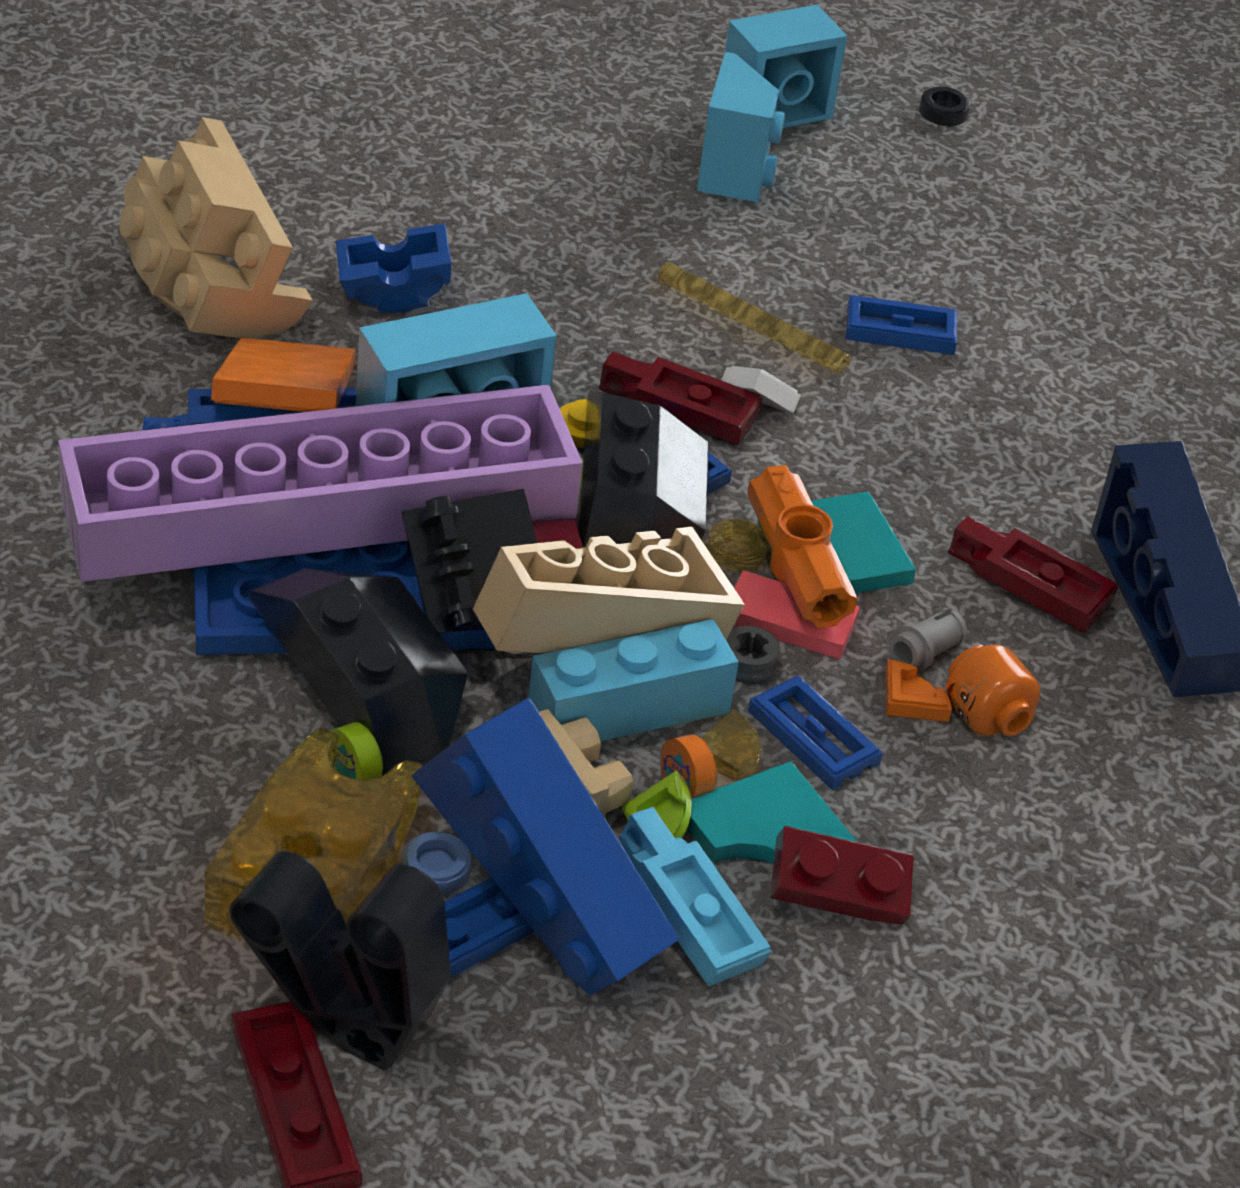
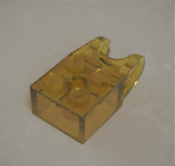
M322 728L312 732L268 778L205 870V924L242 937L231 920L229 913L230 905L276 853L284 851L300 855L319 871L336 909H340L343 919L347 924L351 914L386 872L396 864L414 819L422 791L411 775L420 769L423 764L407 759L393 766L388 773L381 777L370 780L351 779L341 775L334 769L338 758L336 745L339 736Z

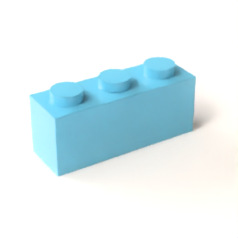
M714 619L534 655L528 697H530L538 712L549 709L560 724L587 717L598 731L600 741L730 713L739 661Z

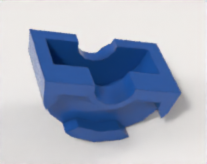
M446 223L407 229L405 239L396 245L381 244L374 235L336 241L339 278L347 297L351 301L355 297L363 304L378 306L379 313L410 312L420 307H429V298L440 291L443 284L448 286L450 282L452 262Z

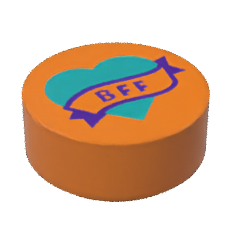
M694 734L667 740L662 747L660 756L662 777L665 778L677 770L686 780L691 798L714 791L717 781L716 764L713 754L705 741Z

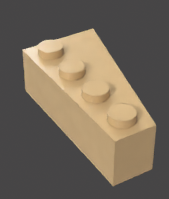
M693 527L676 528L672 538L661 539L655 531L637 532L631 543L616 544L609 536L590 537L585 548L577 549L565 540L501 547L473 610L497 651L521 654L523 652L548 653L714 619L727 640L745 604Z

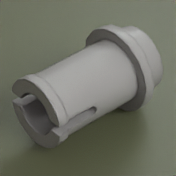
M949 608L938 610L933 616L918 624H904L896 629L893 638L889 642L890 656L892 660L913 665L918 668V672L926 670L933 663L934 657L965 641L967 636L966 624L957 611L953 610L949 614Z

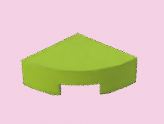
M676 770L621 806L628 821L631 814L653 807L675 839L678 837L682 838L688 827L692 810L691 793L686 780Z

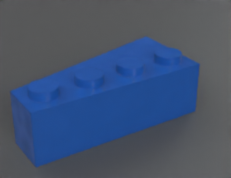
M530 697L464 734L411 775L557 959L565 974L587 994L592 995L619 981L680 940Z

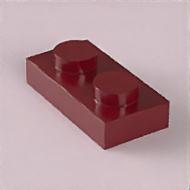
M784 826L776 837L770 898L865 920L903 925L910 917L914 855Z

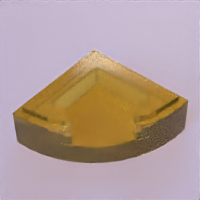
M733 709L701 739L705 741L713 754L717 772L736 782L757 774L761 745L758 734L752 724L741 713Z

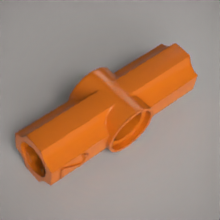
M787 465L766 467L762 474L750 480L747 496L772 549L770 570L778 580L788 584L803 619L812 621L816 629L837 626L843 618L854 613L857 596L830 541L833 529L832 519L825 511L813 506L799 475L791 473Z

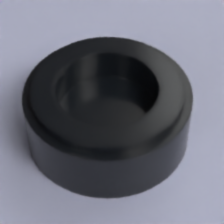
M934 87L922 94L919 112L926 120L934 124L956 126L967 120L970 101L962 92L956 89Z

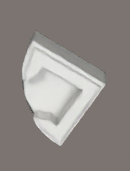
M738 366L727 367L721 379L724 382L759 394L760 398H763L762 404L784 412L794 413L801 396L797 393L796 389L763 369Z

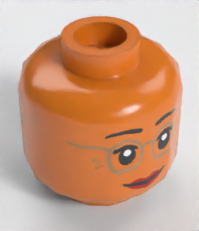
M998 644L973 646L958 655L949 668L945 692L950 699L951 706L973 732L984 736L1001 732L1006 736H1014L1024 731L1031 724L1040 701V685L1033 674L1009 648Z

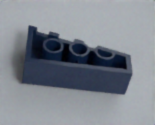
M1183 441L1115 445L1091 533L1172 696L1184 697L1240 692V602Z

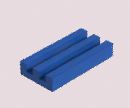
M849 295L846 340L955 354L957 345V310ZM860 315L871 316V317H878V318H885V319H892V320L889 321V320H882V319H875V318L860 317ZM913 322H914V323H921V324H928V325H935V326H943V327H945V328L925 326V325H917V324H913Z
M799 675L753 697L749 701L748 712L831 790L841 786L845 778L849 777L852 780L861 775L862 769L866 767L872 769L881 763L883 752ZM792 696L811 715H808L806 718L786 699ZM826 729L854 754L847 756L825 735Z

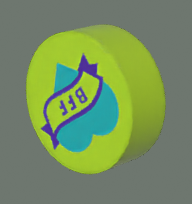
M358 722L332 729L327 736L326 747L329 763L334 772L351 793H357L376 786L380 782L383 773V762L379 746L372 733Z

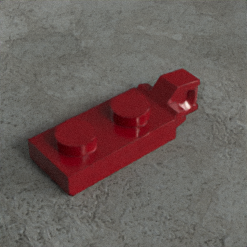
M613 351L603 363L599 390L606 393L659 405L686 426L736 445L741 443L758 417L763 399L760 398L759 394L657 357L653 364L643 363Z
M967 516L954 530L948 554L969 564V567L978 575L980 574V576L1083 633L1088 631L1114 601L1118 589L1114 581L1016 528L1009 534L997 532Z

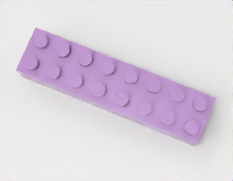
M549 385L58 440L61 499L81 582L407 541L401 512L426 507V501L441 496H451V500L454 502L524 489L532 521L576 519L583 462Z

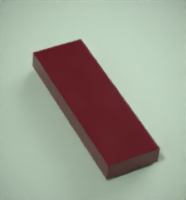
M290 1001L232 1013L231 1027L282 1188H356L362 1186L363 1174L310 1020L297 1011Z

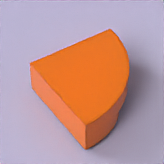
M888 659L885 668L886 715L949 722L952 707L945 690L940 686L936 689L927 680L918 676V668L913 665Z

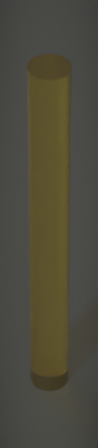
M666 262L660 269L658 280L832 371L839 374L849 366L851 355L671 262Z

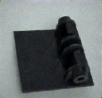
M524 489L452 502L451 496H441L426 501V507L401 512L425 615L439 634L482 626L473 607L501 547L537 543Z

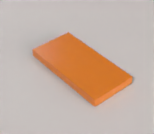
M241 337L212 379L211 400H214V403L301 412L337 409L354 370L356 349Z

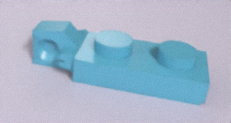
M653 807L631 814L618 839L680 938L678 943L708 987L763 965L771 953L770 945L697 841L687 843L681 837L675 839Z

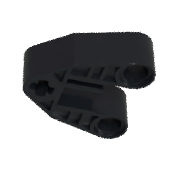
M288 851L276 853L230 905L229 913L236 929L295 1009L306 1016L311 1023L341 1049L382 1070H386L394 1064L429 1019L451 978L443 894L437 884L427 874L412 866L405 864L395 865L389 869L351 914L347 924L343 919L340 909H336L319 871L305 858Z

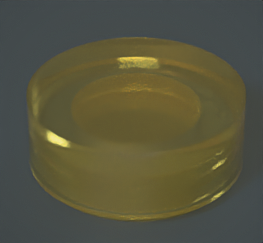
M727 519L718 522L711 528L707 543V549L716 563L725 569L733 571H749L761 566L766 559L769 546L763 529L755 523L744 519Z

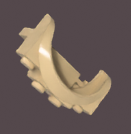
M202 117L194 137L189 138L187 142L178 140L170 161L146 156L142 157L135 176L129 178L125 187L124 202L126 206L123 208L120 217V233L129 247L130 257L136 271L152 295L165 307L182 316L190 332L233 338H252L285 332L292 327L307 311L312 299L306 288L277 283L293 247L223 122ZM216 255L234 258L239 269Z

